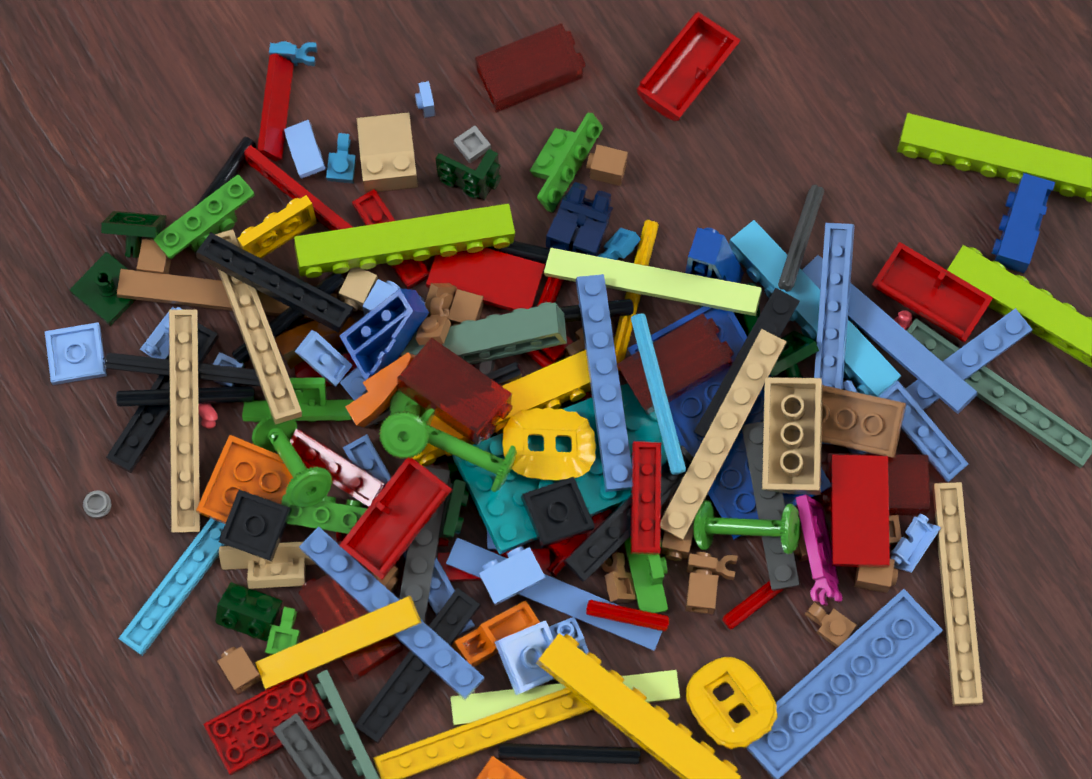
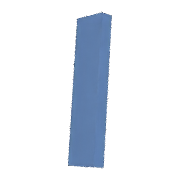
M895 380L877 396L906 403L901 430L946 482L953 479L969 464L898 380Z

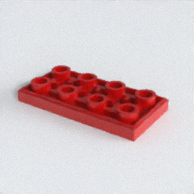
M483 248V250L475 253L460 251L449 257L435 255L426 287L430 288L431 283H450L457 287L458 290L483 296L484 304L509 311L519 308L529 309L533 308L545 270V264L489 248Z
M831 456L832 566L889 568L888 456Z
M303 673L259 693L203 725L229 775H232L282 748L284 745L273 729L297 713L310 732L332 719L308 674Z

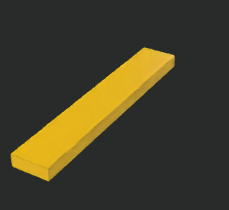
M408 596L255 662L265 689H268L422 622L412 597Z

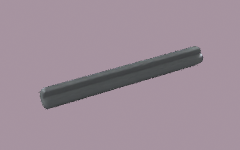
M817 184L812 185L808 191L778 283L779 288L784 289L786 292L791 291L794 287L824 195V188L818 187Z

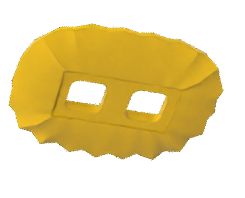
M552 408L521 410L509 418L503 429L504 457H506L512 445L515 446L517 454L512 470L524 477L540 480L578 478L590 470L596 459L595 432L590 427L588 419L581 417L577 412H567L563 409ZM529 435H540L544 438L543 451H530L528 449ZM557 436L570 437L572 451L558 452L556 450L555 438Z
M723 657L704 665L691 677L686 687V701L699 725L718 745H724L729 749L747 747L752 742L759 740L764 734L771 731L773 723L777 719V704L771 692L758 674L740 659ZM723 683H728L733 689L734 694L724 701H719L713 694V690ZM739 705H744L750 712V716L740 723H735L730 717L729 712Z

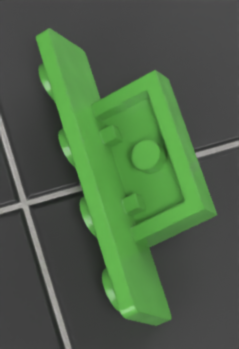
M588 112L576 132L555 128L530 169L534 177L547 180L537 199L549 212H553L561 201L562 196L603 129V126L593 113Z
M236 175L160 232L154 238L155 243L169 259L176 256L187 246L196 253L210 232L218 234L229 231L234 227L237 222L234 211L254 197V191L240 175Z
M325 377L289 378L302 410V417L296 418V421L352 420L346 406L354 400H327ZM267 401L244 402L243 421L260 422L265 417L271 415Z
M283 495L281 505L292 509L287 524L311 528L320 527L323 530L346 534L351 531L368 509L363 508V503L360 501L347 499L346 505L335 503L336 497L326 496L317 504L309 507H297L290 504L286 495Z
M630 536L624 542L639 610L656 614L666 612L668 606L662 584L664 574H668L665 557L660 558V555L631 554Z

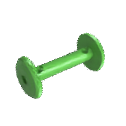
M415 384L401 387V389H398L393 394L394 396L390 400L389 406L391 416L388 415V418L383 421L384 423H382L379 430L381 444L390 455L393 454L396 458L408 459L423 452L428 444V437L430 435H428V425H425L426 422H423L424 420H421V417L428 409H434V415H436L438 410L436 399L430 393V390Z
M432 408L426 410L421 420H424L423 422H426L425 425H428V435H430L428 443L496 474L497 476L491 491L496 492L500 490L514 464L517 454L516 447L512 445L504 459L496 457L430 426L435 410Z
M269 415L262 419L253 430V444L271 452H277L289 470L293 479H291L285 491L290 504L297 507H309L317 504L326 497L332 487L330 473L321 467H311L309 469L303 463L290 442L292 435L298 428L295 419L275 425L272 415Z
M704 501L694 518V538L700 549L707 550L713 542L714 534L781 537L783 550L785 553L791 554L797 549L799 544L801 520L799 511L793 504L785 506L782 520L715 518L711 503Z

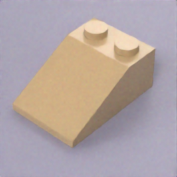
M409 112L357 118L365 193L373 189L376 192L418 187Z

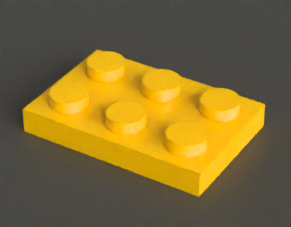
M307 195L302 198H295L280 212H273L266 216L261 224L245 229L240 237L237 238L240 248L262 258L293 239L294 236L317 224L312 202Z

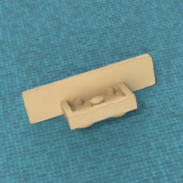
M303 542L279 543L272 562L230 546L219 547L220 563L223 570L248 568L247 582L249 589L305 586L306 565L316 564L300 550L299 546Z

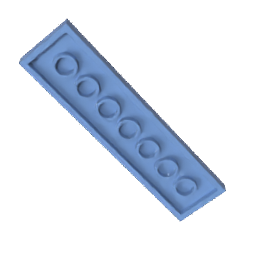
M903 589L776 702L777 719L773 723L771 731L745 748L773 779H780L943 631L942 628Z

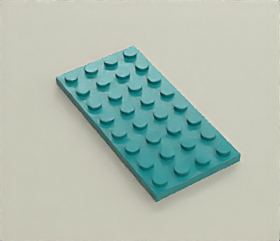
M642 377L620 386L631 464L633 441L660 442L662 464L667 459L650 390L645 379ZM589 398L564 408L563 410L567 412H577L581 417L588 419L590 427L595 432L596 459L587 473L575 478L589 514L592 517L619 506L632 494V489L612 492L605 491L593 399ZM503 433L473 445L496 457L505 458L502 443ZM529 435L528 449L530 451H543L544 438L540 435ZM557 436L555 438L556 450L558 452L572 451L570 437ZM452 455L499 555L538 539L522 502L521 495L562 480L532 479L519 475L511 469L501 489L493 492L491 489L497 476L496 474Z

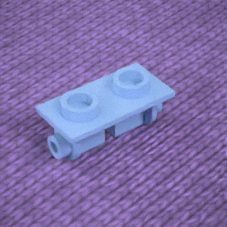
M172 307L170 310H183V309H181L180 307H177L176 309H175L174 307ZM169 312L140 348L142 352L152 358L167 359L169 356Z
M919 514L918 517L915 516L912 519L913 521L905 531L909 538L901 537L894 550L890 552L892 555L890 559L895 560V568L912 573L941 529L940 526L927 523L929 519L923 514Z

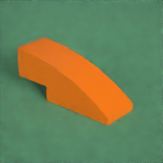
M409 352L363 382L368 392L346 406L347 411L357 426L366 427L390 406L393 394L398 389H401V387H404L410 379L418 362L416 355Z
M525 600L480 624L478 629L454 641L451 647L471 666L475 667L499 653L495 641L538 624L540 621Z

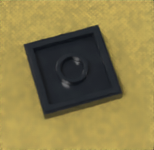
M574 477L521 495L522 502L542 548L587 533L595 528Z
M238 490L219 543L272 562L292 509Z

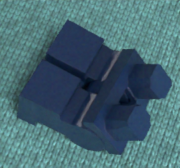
M575 182L562 199L558 213L546 235V247L570 251L573 245L572 252L598 256V251L613 207H610L611 194L597 191L593 201L585 198L588 187Z

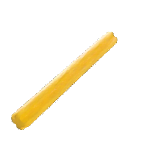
M651 220L644 222L634 264L649 265L658 230L657 222ZM627 291L625 299L632 300L634 311L632 315L620 316L614 338L618 371L622 370L633 328L631 317L636 315L641 294Z

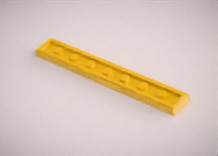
M565 688L382 754L373 759L380 779H404L594 709Z

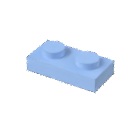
M313 330L310 331L295 350L304 361L322 377H325L333 386H337L352 367V364Z

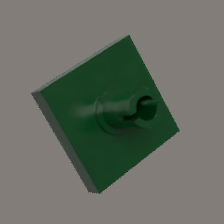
M113 211L101 223V233L126 235L125 256L131 257V254H133V258H139L142 237L156 238L166 226V215Z
M106 251L69 291L111 326L131 306L135 299L117 297L120 270L128 269Z
M792 331L781 338L786 341V345L770 373L771 377L783 372L785 378H804L797 363L819 351L814 340L796 331Z

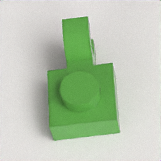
M284 607L280 626L271 625L266 654L273 655L298 644L300 631L293 629L297 617L295 609Z

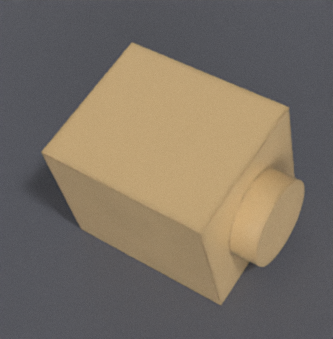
M359 267L351 268L339 291L340 301L352 306L353 311L358 309L363 311L362 306L378 280L377 275Z

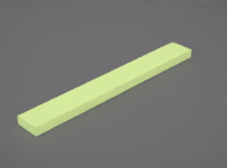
M550 248L544 270L545 276L576 282V278L579 276L604 274L606 288L752 316L757 314L762 293L761 287Z
M676 670L622 676L624 678L623 684L631 690L633 687L640 690L647 697L645 700L647 703L680 699ZM561 683L543 685L518 695L515 694L514 689L471 694L466 700L460 695L451 696L454 726L465 725L565 689L566 687Z

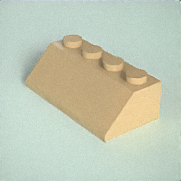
M765 378L762 490L787 494L821 495L823 388L821 378Z

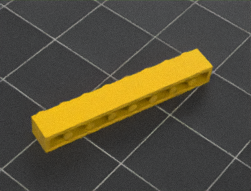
M586 350L433 416L430 426L474 445L484 441L487 438L486 436L495 432L497 434L503 433L509 418L521 410H531L534 408L558 409L566 401H578L587 392L591 391ZM428 443L423 452L412 458L424 467L433 464L436 458L445 454L446 456H452L453 454Z
M559 633L536 662L539 667L679 778H741L736 773L738 769L726 759L721 761L713 755L715 750L703 741L699 744L691 738L692 732L680 723L677 726L668 719L670 715L664 709L657 705L652 707L645 701L647 697L640 690L634 687L632 690L623 684L624 678L614 670L609 672L600 666L602 661L591 652L585 654L578 648L579 643L570 635L565 634V636H562Z

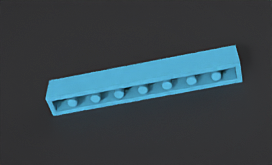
M753 220L730 239L729 245L738 262H741L747 269L748 276L765 288V293L769 298L774 289L778 288L800 301L790 320H795L802 327L801 331L804 336L817 343L821 290L801 269H799L791 291L786 292L784 289L779 288L778 283L787 254ZM848 320L844 378L851 380L857 386L858 393L877 397L895 380L899 381L901 375Z

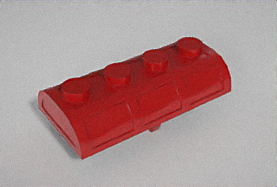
M700 12L695 13L642 79L637 88L639 97L664 117L678 121L741 40Z
M901 242L898 243L871 285L872 288L882 292L964 343L993 299V297Z
M412 457L408 458L402 463L339 546L377 577L384 580L391 568L408 549L409 545L453 489Z

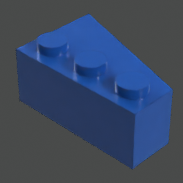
M1023 173L1015 191L1009 192L1005 206L1009 207L1007 216H1002L998 230L1003 232L1001 239L996 238L991 254L996 255L994 261L1001 263L1007 269L1025 273L1040 233L1041 221L1047 210V200L1051 191H1053L1055 182Z
M697 228L688 255L685 273L741 283L744 271L725 236L712 228Z
M399 288L340 335L341 340L365 380L400 357L429 314L416 290Z

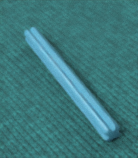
M643 313L636 314L631 317V322L670 471L673 475L681 474L686 471L647 319Z

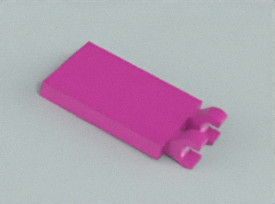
M808 495L796 497L812 577L815 580V585L810 593L811 598L815 602H820L823 606L828 605L827 597L830 599L834 598L838 603L842 602V594L838 590L839 580L836 566H832V547L823 505Z

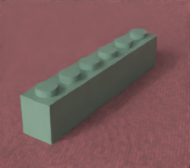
M545 302L539 304L538 307L529 309L519 308L513 310L512 313L503 315L492 314L485 319L477 321L466 320L459 325L450 326L444 344L419 345L415 339L416 332L402 352L401 357L409 352L418 358V362L411 375L413 378L452 360H456L459 367L566 344L564 313L556 303Z

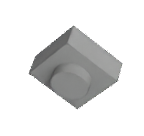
M473 126L454 139V145L469 164L486 153L488 149H491L490 143L476 126Z

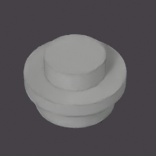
M98 490L90 492L83 501L84 511L92 518L106 516L112 506L110 497L105 492Z

